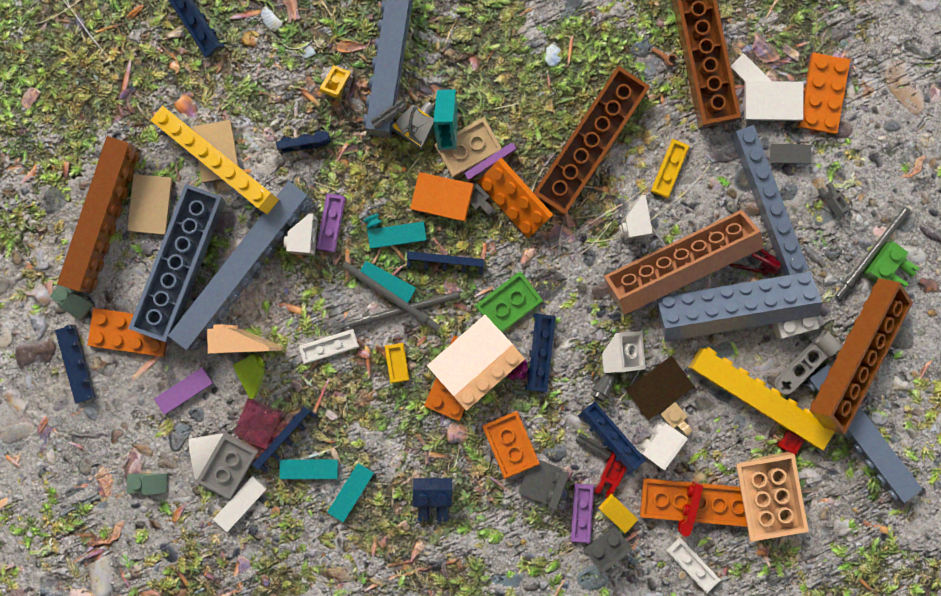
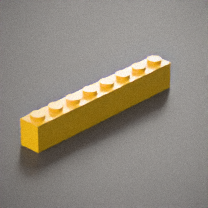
M163 105L150 120L265 214H268L279 201L275 195Z
M709 347L706 349L699 348L688 368L785 429L794 432L817 449H825L834 431L825 429L808 409L804 408L802 410L797 407L798 403L790 398L786 400L781 397L782 393L774 388L768 389L765 387L766 383L759 378L752 379L749 377L750 373L745 369L733 367V362L729 359L717 357V352Z

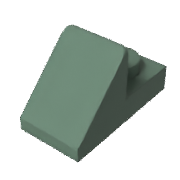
M60 285L57 286L50 296L61 305V309L81 320L84 319L94 305L76 290Z
M128 473L127 493H142V495L167 493L168 473Z

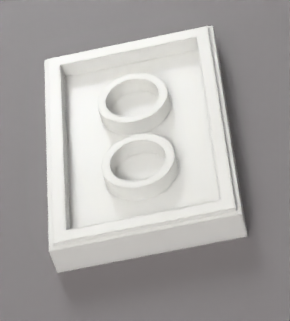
M744 82V120L802 121L803 82Z

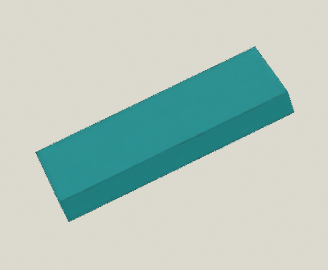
M424 221L367 229L370 249L427 241Z
M365 261L360 270L407 303H409L416 290V287L368 261Z
M280 459V479H338V459Z
M358 462L327 513L344 522L374 472Z

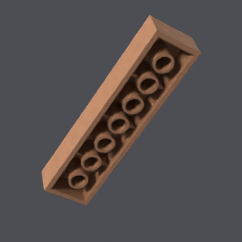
M740 210L605 275L604 279L608 291L625 315L764 248L761 231L744 211Z

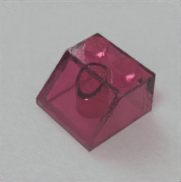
M248 397L233 433L247 442L266 449L272 442L284 411Z

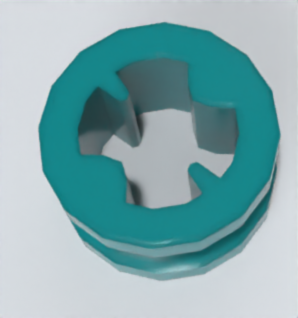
M378 213L363 220L364 223H367V229L382 223V220L378 219Z

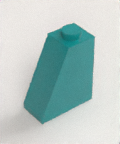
M456 89L437 90L433 122L438 150L457 149L458 102Z

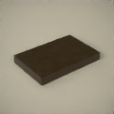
M671 355L625 390L649 421L695 386Z

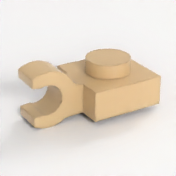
M673 402L660 413L669 426L672 428L678 426L684 435L688 436L693 431L684 421L688 416L676 402Z

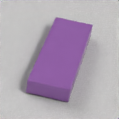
M510 143L465 172L466 180L470 182L490 169L500 158L504 160L516 152L515 145Z
M326 194L316 246L317 250L336 252L346 201L345 196Z
M202 367L154 398L162 413L166 415L214 384L205 368Z
M574 483L571 542L590 543L594 494L593 484Z

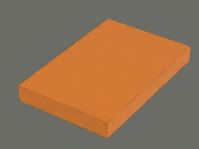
M419 172L410 209L466 222L475 185Z
M518 410L482 425L504 479L540 464Z

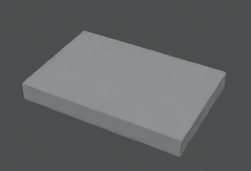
M224 432L196 482L231 500L259 450Z

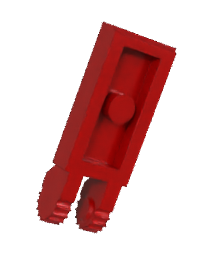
M613 451L594 493L599 494L603 489L605 481L610 483L611 485L606 492L605 498L614 493L627 469L620 460L618 462L615 460L617 456Z
M692 481V484L687 488L686 496H688V501L682 508L684 518L678 522V532L684 537L692 533L703 490V485L696 481Z

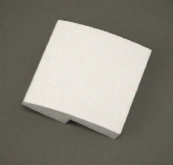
M223 433L189 439L190 457L195 480L201 474Z

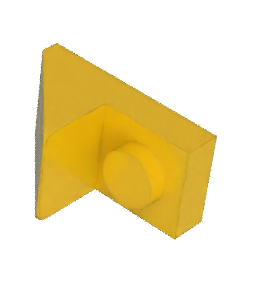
M333 65L319 91L341 100L343 89L350 78L351 72Z

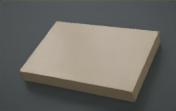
M485 117L457 132V149L438 150L437 143L434 144L452 178L478 165L502 149Z
M231 120L193 126V130L239 166ZM198 160L202 183L223 180Z
M133 174L127 231L166 234L173 178Z

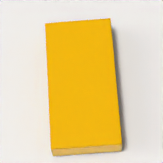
M404 343L384 346L390 384L409 381Z
M612 494L598 507L624 533L639 520Z

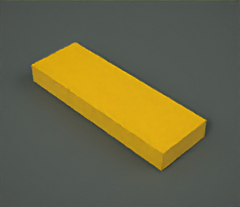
M673 138L671 139L650 192L666 199L669 198L690 145Z

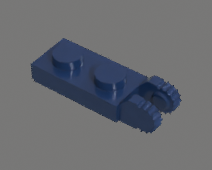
M322 130L317 131L314 135L302 134L299 138L293 139L291 137H284L280 141L275 142L277 150L280 154L324 145L327 146L331 142V138L327 131Z

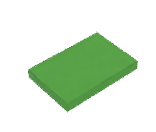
M519 271L477 303L475 307L482 316L486 315L501 332H504L542 303L543 300L522 272Z

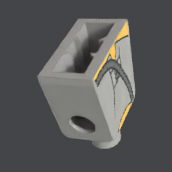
M428 101L425 102L421 109L412 105L391 126L392 130L420 150H423L434 128V119L430 115L434 111L435 106Z

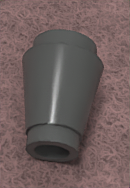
M605 373L591 389L593 391L591 396L601 402L609 399L615 377Z

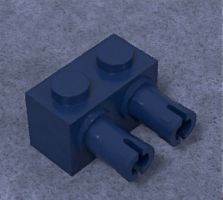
M414 478L413 507L418 509V521L422 522L423 516L424 522L430 520L429 507H437V521L442 522V516L444 517V522L449 520L448 507H452V478Z

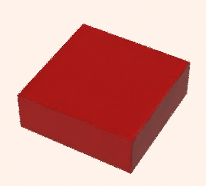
M786 430L777 446L796 456L805 440L794 432Z

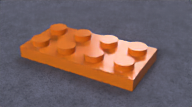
M814 52L811 54L803 95V120L799 121L798 128L833 135L837 134L850 59Z
M502 158L497 160L477 182L527 238H530L553 216L550 210Z
M93 308L87 346L165 357L167 342L128 329L134 315L133 313Z
M453 336L450 345L459 337ZM436 377L424 406L460 421L464 407Z

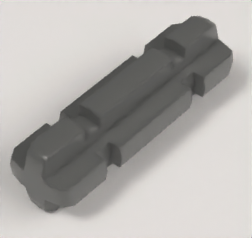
M403 100L397 101L394 106L391 105L381 112L380 116H375L371 119V123L376 129L380 128L384 122L387 123L399 115L398 112L406 110V104Z
M579 433L576 438L577 443L585 445L584 447L596 454H600L604 459H608L612 453L610 449L603 448V445L591 438L588 439L582 433Z

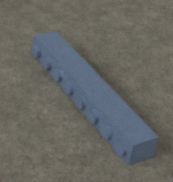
M752 125L734 132L731 138L777 260L781 262L780 267L783 275H793L808 270L755 126Z
M821 364L805 379L807 381V388L812 393L815 392L816 395L819 393L820 386L828 375L830 369L828 364ZM859 407L844 436L847 439H851L854 443L852 445L854 450L858 454L863 455L866 459L864 462L867 467L874 470L877 474V480L889 489V496L894 501L905 503L920 492L922 488L861 407Z

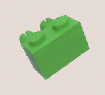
M894 241L884 244L863 274L875 283L878 278L900 282L903 288L906 289L905 287L908 286V282L897 276L895 271L899 267L910 277H913L917 273L915 271H918L920 267L906 259L909 252Z

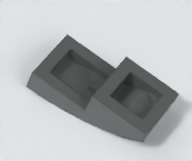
M771 144L770 163L811 164L812 145Z

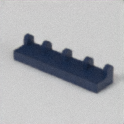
M169 0L205 58L211 57L216 51L225 48L224 44L220 43L214 35L216 33L215 30L211 29L207 24L205 14L200 13L195 5L196 0Z
M407 251L408 268H411L413 260L424 262V269L427 270L428 262L443 264V271L446 272L447 264L462 266V273H466V266L479 267L478 274L483 275L484 259Z
M533 313L535 324L534 331L531 330L533 341L532 350L529 349L531 359L530 367L527 371L529 373L528 385L525 386V390L547 392L556 316Z
M67 325L56 329L55 333L75 404L96 398L76 325Z
M593 402L578 415L580 419L584 418L591 426L589 429L591 432L595 431L604 441L602 445L604 447L607 445L617 456L615 460L617 462L620 460L628 469L626 473L628 475L646 461L596 402Z
M307 405L304 406L252 465L256 469H261L267 473L269 469L264 464L268 459L273 456L278 460L280 456L276 453V450L284 441L291 446L293 441L288 437L297 427L304 431L306 427L301 422L309 414L313 418H316L318 415Z

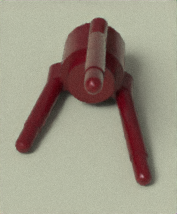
M762 248L758 251L766 257L763 258L755 253L751 254L752 257L761 261L760 267L762 269L734 263L729 264V266L767 276L768 273L775 275L780 268L781 262Z

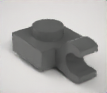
M830 182L826 185L828 192L821 187L818 193L820 196L828 198L829 209L838 217L847 211L850 206L842 194L836 192L834 185Z
M476 183L470 204L477 211L482 207L490 216L496 212L487 202L491 197Z

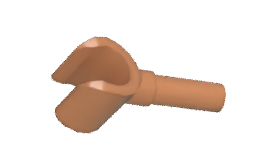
M655 47L651 50L664 59L666 66L674 65L669 62V57L673 60L678 59L675 54L667 55Z

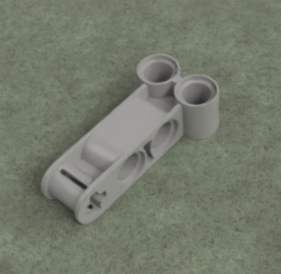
M822 329L817 332L811 339V343L775 379L776 389L783 394L792 393L828 356H833L841 348L842 344L828 331ZM811 352H815L816 359L809 362L808 355ZM797 366H802L803 368L800 375L794 374V369ZM783 381L787 382V388L781 384Z

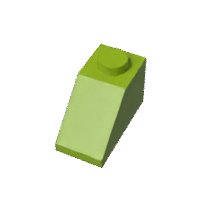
M252 354L232 365L250 399L258 396L265 373L263 368L265 363L261 356L257 357L256 354Z

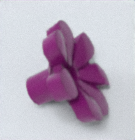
M526 359L507 375L510 380H514L516 377L520 380L525 379V373L528 371Z

